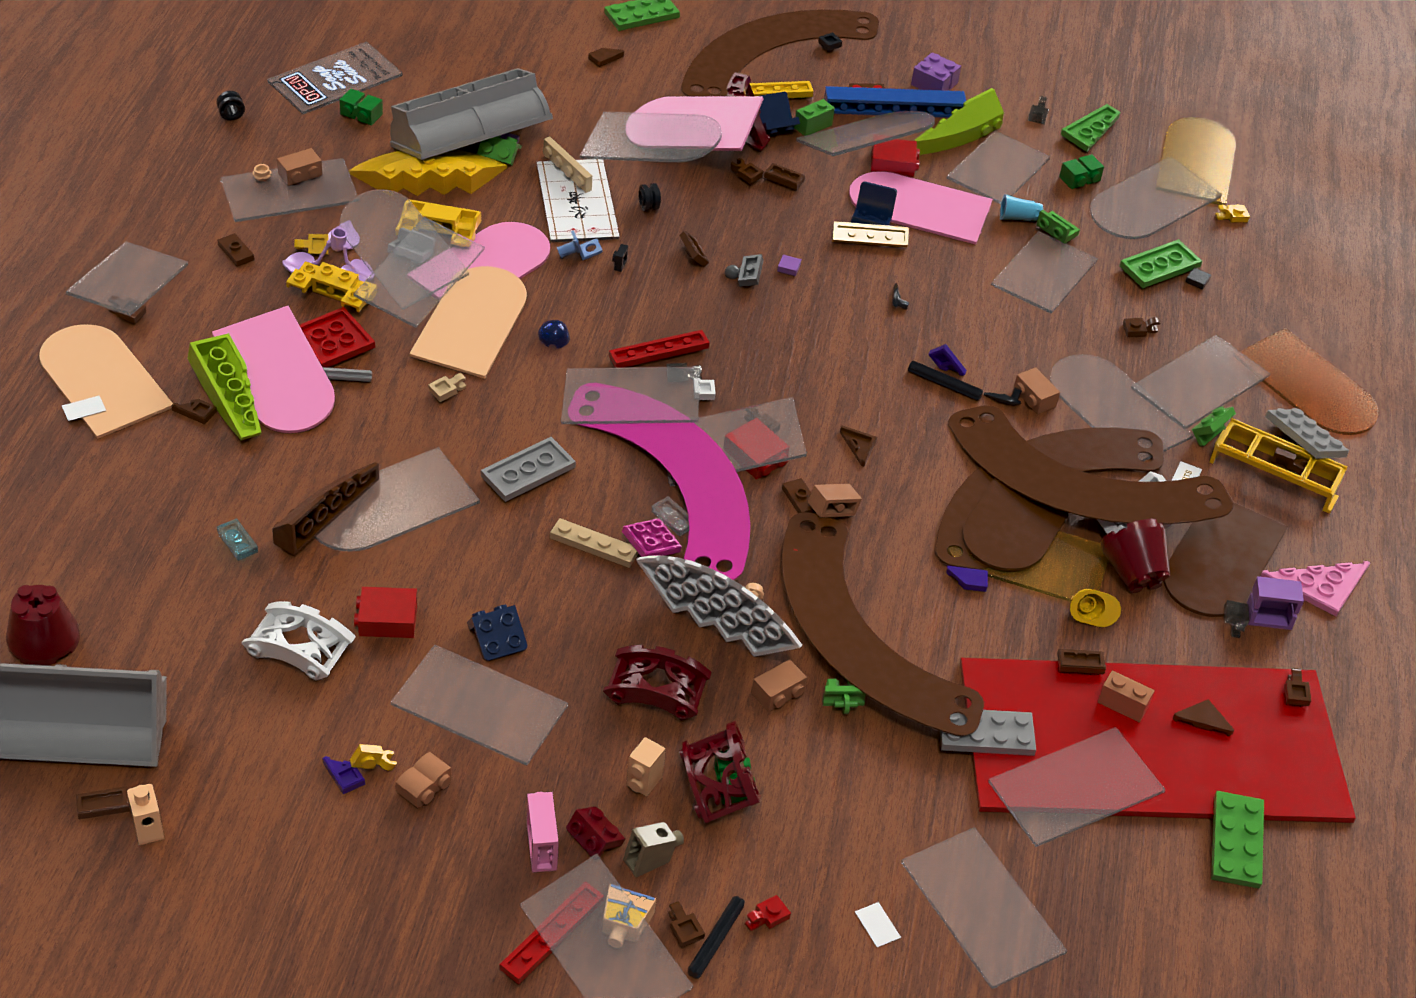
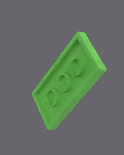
M634 0L604 7V13L618 31L680 18V11L671 0Z
M1178 239L1123 259L1119 266L1142 288L1191 271L1194 267L1199 268L1201 267L1202 260Z
M1216 791L1214 795L1212 880L1258 889L1262 886L1263 799Z

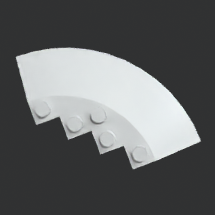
M645 556L639 557L636 560L672 613L688 610L699 627L715 625L726 642L742 639L754 657L801 648L802 644L793 631L767 604L724 574L702 564L678 557Z

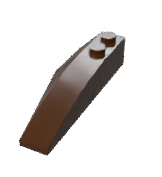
M374 462L333 481L311 495L295 509H292L284 519L277 522L272 528L273 544L292 555H296L380 479L379 464Z

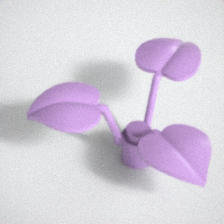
M350 221L334 228L328 233L329 241H327L325 248L316 261L312 255L306 252L294 253L282 261L283 266L293 273L295 269L299 270L305 261L318 265L328 248L331 247L334 251L343 250L344 260L347 265L342 266V269L359 274L360 281L367 283L374 280L373 270L366 262L360 259H354L351 262L348 260L347 250L357 248L360 243V238Z

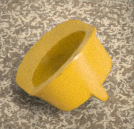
M1083 589L1071 598L1070 612L1073 618L1079 622L1097 627H1107L1114 624L1120 617V602L1110 594L1092 589Z

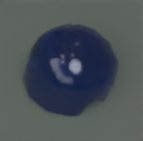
M548 320L538 330L539 340L547 347L553 344L559 349L570 341L568 328L562 321Z

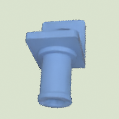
M574 230L571 231L574 239L567 244L557 247L561 259L577 252L580 253L582 260H585L603 252L597 238L580 245ZM589 246H596L594 251H586Z

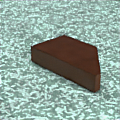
M600 48L589 53L588 59L601 67L623 57L624 50Z
M200 399L190 400V403L186 404L173 403L171 405L172 411L202 424H206L217 412L216 406Z

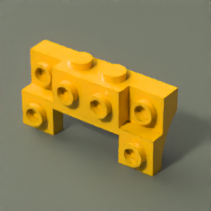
M408 199L396 228V236H399L400 229L416 234L419 231L447 235L452 236L451 246L470 249L476 238L475 231L481 223V211Z
M305 261L299 270L295 269L286 281L288 288L290 286L300 288L302 293H305L312 285L313 292L339 300L342 307L348 305L356 308L357 312H360L367 303L373 302L377 296V286L360 281L359 274L324 262L318 266Z

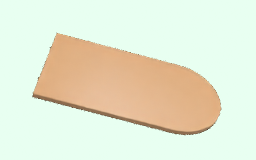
M491 266L474 267L459 273L451 281L409 356L485 379L525 306L527 292L523 282L513 273Z
M75 325L61 329L47 338L40 349L39 357L43 369L69 403L100 396L106 411L81 417L97 439L172 409L171 405L173 403L120 337L105 327Z

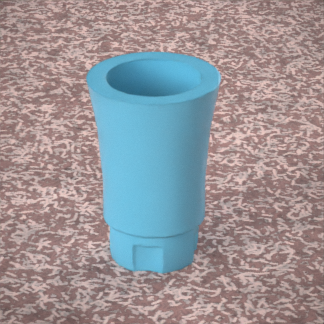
M1004 194L1000 206V219L1037 221L1039 212L1043 210V205Z

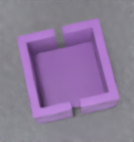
M931 53L924 61H921L914 67L911 85L921 90H951L958 83L961 66L938 54Z
M1257 576L1246 604L1248 625L1292 630L1297 614H1299L1304 602L1301 581Z

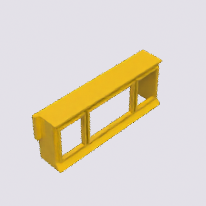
M1231 418L1225 430L1223 429L1215 442V448L1210 459V463L1213 464L1221 452L1325 496L1327 500L1322 511L1329 514L1339 497L1335 494L1348 467L1329 458H1315L1303 447ZM1228 438H1231L1250 447L1245 453L1225 443ZM1278 447L1296 454L1295 459L1297 460L1307 459L1309 462L1302 475L1299 476L1252 455L1257 449L1274 456ZM1310 472L1334 482L1331 489L1307 479Z

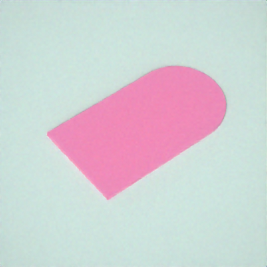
M763 96L658 98L646 103L631 116L627 123L626 134L629 141L635 147L644 150L742 151L763 102Z
M871 172L861 175L852 182L849 191L850 200L856 207L860 185L863 181L895 188L897 190L892 223L975 245L993 200L890 172Z
M519 222L497 223L475 234L476 238L470 249L454 247L408 275L407 280L440 302L455 276L470 268L480 266L497 267L507 270L519 279H522L546 262L550 254V243L543 232L531 225Z
M289 306L212 331L214 337L229 333L247 366V376L251 384V393L254 397V407L257 411L258 420L262 425L277 432L298 433L318 426L330 415L335 403L333 386Z

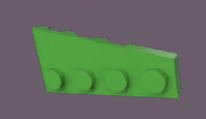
M1106 104L1063 128L1061 135L1088 152L1118 120L1120 112Z

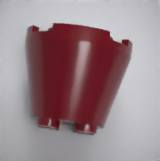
M1143 519L1127 524L1126 528L1119 530L1116 534L1114 531H1111L1100 541L1104 555L1131 593H1137L1144 587H1149L1150 590L1157 589L1162 586L1163 580L1170 577L1166 532L1162 522L1157 523L1156 519Z
M23 585L19 587L11 601L7 625L6 642L9 652L20 659V663L43 666L56 664V660L69 652L73 653L80 639L78 623L57 593L56 588L51 585Z

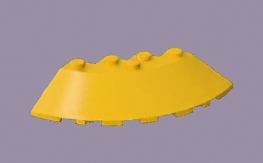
M457 149L422 160L405 152L396 151L369 159L350 169L349 174L390 197L403 188L416 196H419L429 188L445 195L455 187H459L472 194L506 170L507 165L476 153Z

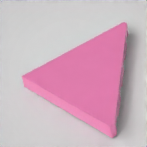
M1363 561V564L1341 563L1330 567H1324V565L1308 566L1307 569L1298 570L1296 568L1279 569L1276 572L1264 570L1260 577L1301 581L1305 601L1337 616L1369 567L1370 562Z

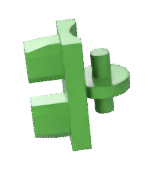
M827 679L822 702L823 706L842 707L843 714H849L850 707L864 706L866 694L849 682H847V686H839V680Z

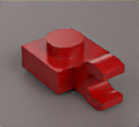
M775 895L757 904L756 909L747 914L749 920L745 922V925L750 931L757 929L763 924H766L771 929L790 919L791 912L778 895Z

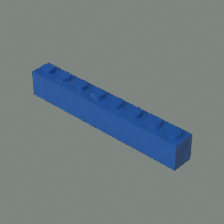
M826 86L824 100L835 108L834 114L949 118L952 116V111L955 109L960 110L964 107L963 103L966 102L964 91Z

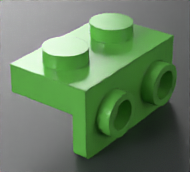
M501 135L480 142L477 154L509 165H513L517 150L522 148L517 143L518 140L511 137L502 139L500 138Z
M1044 210L1039 212L1036 225L1065 244L1079 235V228L1055 212L1047 213Z
M1222 406L1214 409L1210 415L1202 419L1192 429L1200 446H1205L1225 429L1224 423L1236 414L1233 407L1224 408Z

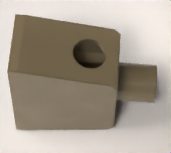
M664 822L632 829L623 860L635 878L668 863L672 858L675 847L684 843V837L679 830L672 832Z

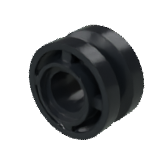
M225 91L218 96L216 104L222 118L229 121L237 120L244 114L245 106L239 93Z
M650 183L649 187L646 184H641L638 196L642 210L647 211L650 209V206L653 210L659 209L661 194L657 183Z

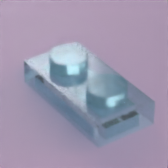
M237 518L217 526V533L238 561L258 553V546Z

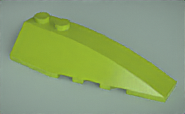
M991 88L963 103L964 107L960 110L955 109L952 111V116L948 119L943 118L940 120L936 128L933 129L931 127L916 138L917 149H920L919 155L955 148L999 129L1003 124L1004 111L995 90Z
M230 334L191 342L187 359L224 421L240 440L261 435L258 415L254 407V397L250 389L251 384L247 376V366Z

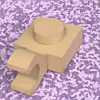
M462 373L455 375L451 379L444 376L428 384V388L436 399L442 402L456 395L457 390L465 389L466 384L463 381L466 378Z

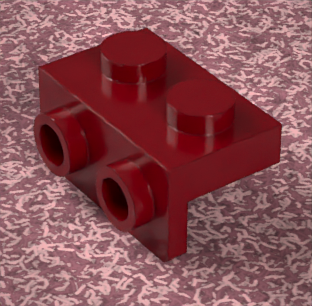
M596 806L576 809L566 826L567 831L594 860H599L605 849L620 847L625 841V837L619 832V829Z

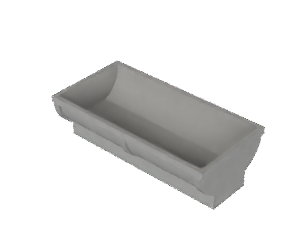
M517 68L391 106L394 120L390 126V145L422 160L553 119V116L550 113L543 93L537 87L535 73Z
M0 663V758L157 767L162 730L166 723V676H162L159 670L133 671L67 667L60 664L43 666Z

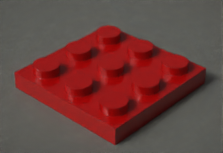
M344 307L299 325L321 366L324 368L376 348L372 337Z

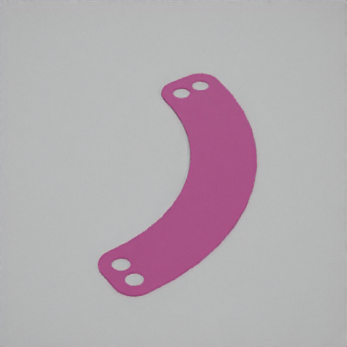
M590 384L580 388L576 392L568 410V417L571 422L579 426L617 435L636 444L657 459L679 486L685 499L689 517V537L684 559L695 562L700 557H707L711 560L709 568L724 574L732 580L738 578L743 573L749 550V507L741 480L733 464L719 445L690 419L648 397L598 384ZM590 393L600 395V399L594 403L587 402L585 397ZM590 407L594 410V414L590 417H582L579 411L582 408ZM727 560L733 566L731 570L721 572L716 568V565L720 561Z

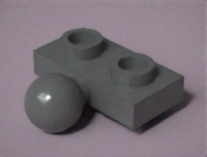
M762 254L743 256L741 268H738L736 265H729L725 269V276L729 279L738 278L740 287L758 285L764 261Z

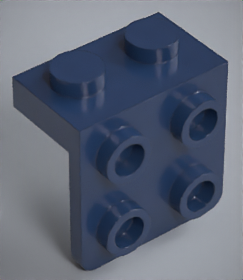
M786 92L761 95L763 96V102L760 107L761 113L759 116L768 134L777 133L778 129L783 128L784 131L794 130V126L800 124L799 117L792 118Z
M863 181L860 185L857 205L852 215L851 223L890 226L897 190Z
M506 604L493 608L494 611L488 613L485 610L473 613L472 617L467 621L469 631L475 630L484 660H493L524 651L527 648L526 638L515 605L507 607Z

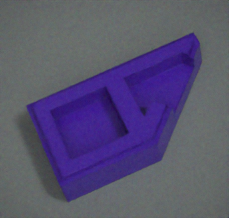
M946 344L930 350L928 355L939 369L945 371L949 369L958 372L959 375H965L967 370Z
M947 566L946 573L958 580V584L962 588L987 591V570Z
M327 756L322 758L324 766L342 794L365 785V779L358 768L351 767L349 761H335Z

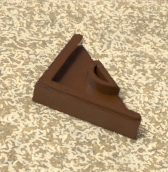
M841 425L840 434L860 465L864 467L877 442V437Z
M1209 699L1174 713L1173 716L1176 722L1180 720L1193 723L1195 727L1225 732L1227 736H1231L1234 732L1232 726Z

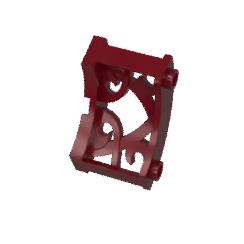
M734 73L728 83L726 97L754 96L750 86V76ZM759 109L746 143L762 151L770 141V136L766 134L759 116L761 113Z
M631 645L617 649L615 654L618 658L609 685L604 687L603 690L616 704L633 702L653 705L668 711L680 720L697 716V708L706 680H709L712 674L707 667L689 656L685 659L675 655V650L656 646L655 649H647L643 645ZM657 668L663 669L668 679L673 683L652 687L642 675L649 674ZM685 693L690 697L689 702L685 701Z
M736 721L728 723L725 730L691 744L687 740L682 743V749L679 750L682 761L685 763L688 778L697 802L694 808L698 818H703L705 824L747 806L760 803L761 796L749 766L745 767L743 763L747 757L745 742ZM714 755L723 761L734 760L724 769L722 783L714 781L703 774L707 763ZM736 773V774H737V778H736V779H731V778H730V783L732 784V785H730V784H729V777H730L731 774ZM700 783H701L703 786H705V788H704L703 790L701 789ZM720 794H723L725 807L711 813L708 800L712 797L715 798L714 802L718 806L721 802ZM731 796L747 797V799L737 803H731Z

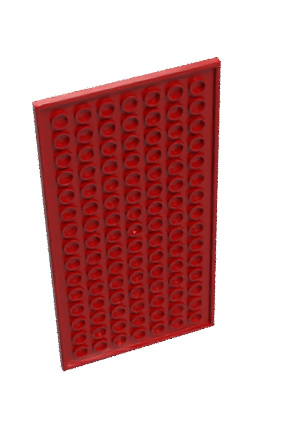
M961 658L960 660L963 686L969 687L981 695L984 701L983 710L1030 712L1033 716L1036 743L1035 756L971 752L979 812L1213 819L1214 795L1216 791L1263 799L1264 820L1354 823L1356 819L1316 670L1301 669L1302 682H1309L1311 693L1310 705L1301 706L1286 704L1284 684L1288 680V675H1292L1291 669L1105 663V673L1095 674L1059 671L1058 661ZM1112 670L1155 690L1141 722L1135 721L1098 703L1103 685ZM964 697L965 706L969 708L972 703L967 697ZM1209 699L1232 726L1234 732L1231 736H1227L1225 732L1195 727L1193 723L1180 720L1176 722L1173 719L1174 713Z

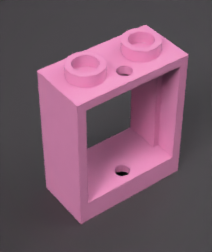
M552 792L527 794V832L532 872L557 870L558 834Z

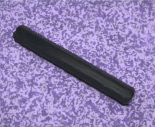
M912 361L909 364V372L975 400H980L983 395L982 389L919 362Z
M734 896L688 967V974L690 976H693L695 979L701 977L744 908L745 901L743 898Z

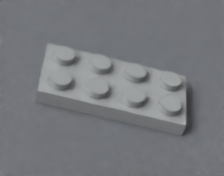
M1278 408L1277 410L1267 411L1265 417L1315 458L1347 457L1349 450L1343 446V443L1329 435L1330 433L1327 430L1319 427L1316 421L1305 416L1302 410L1298 408L1288 410Z
M549 437L482 469L481 477L506 502L576 468V461L552 437Z
M983 710L978 729L970 735L956 736L940 731L941 750L1035 756L1036 753L1033 716L1030 712ZM954 713L950 716L951 722L955 725H964L967 722L963 714Z

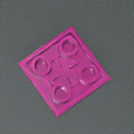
M660 518L623 526L622 533L641 557L666 556L681 551L682 546Z

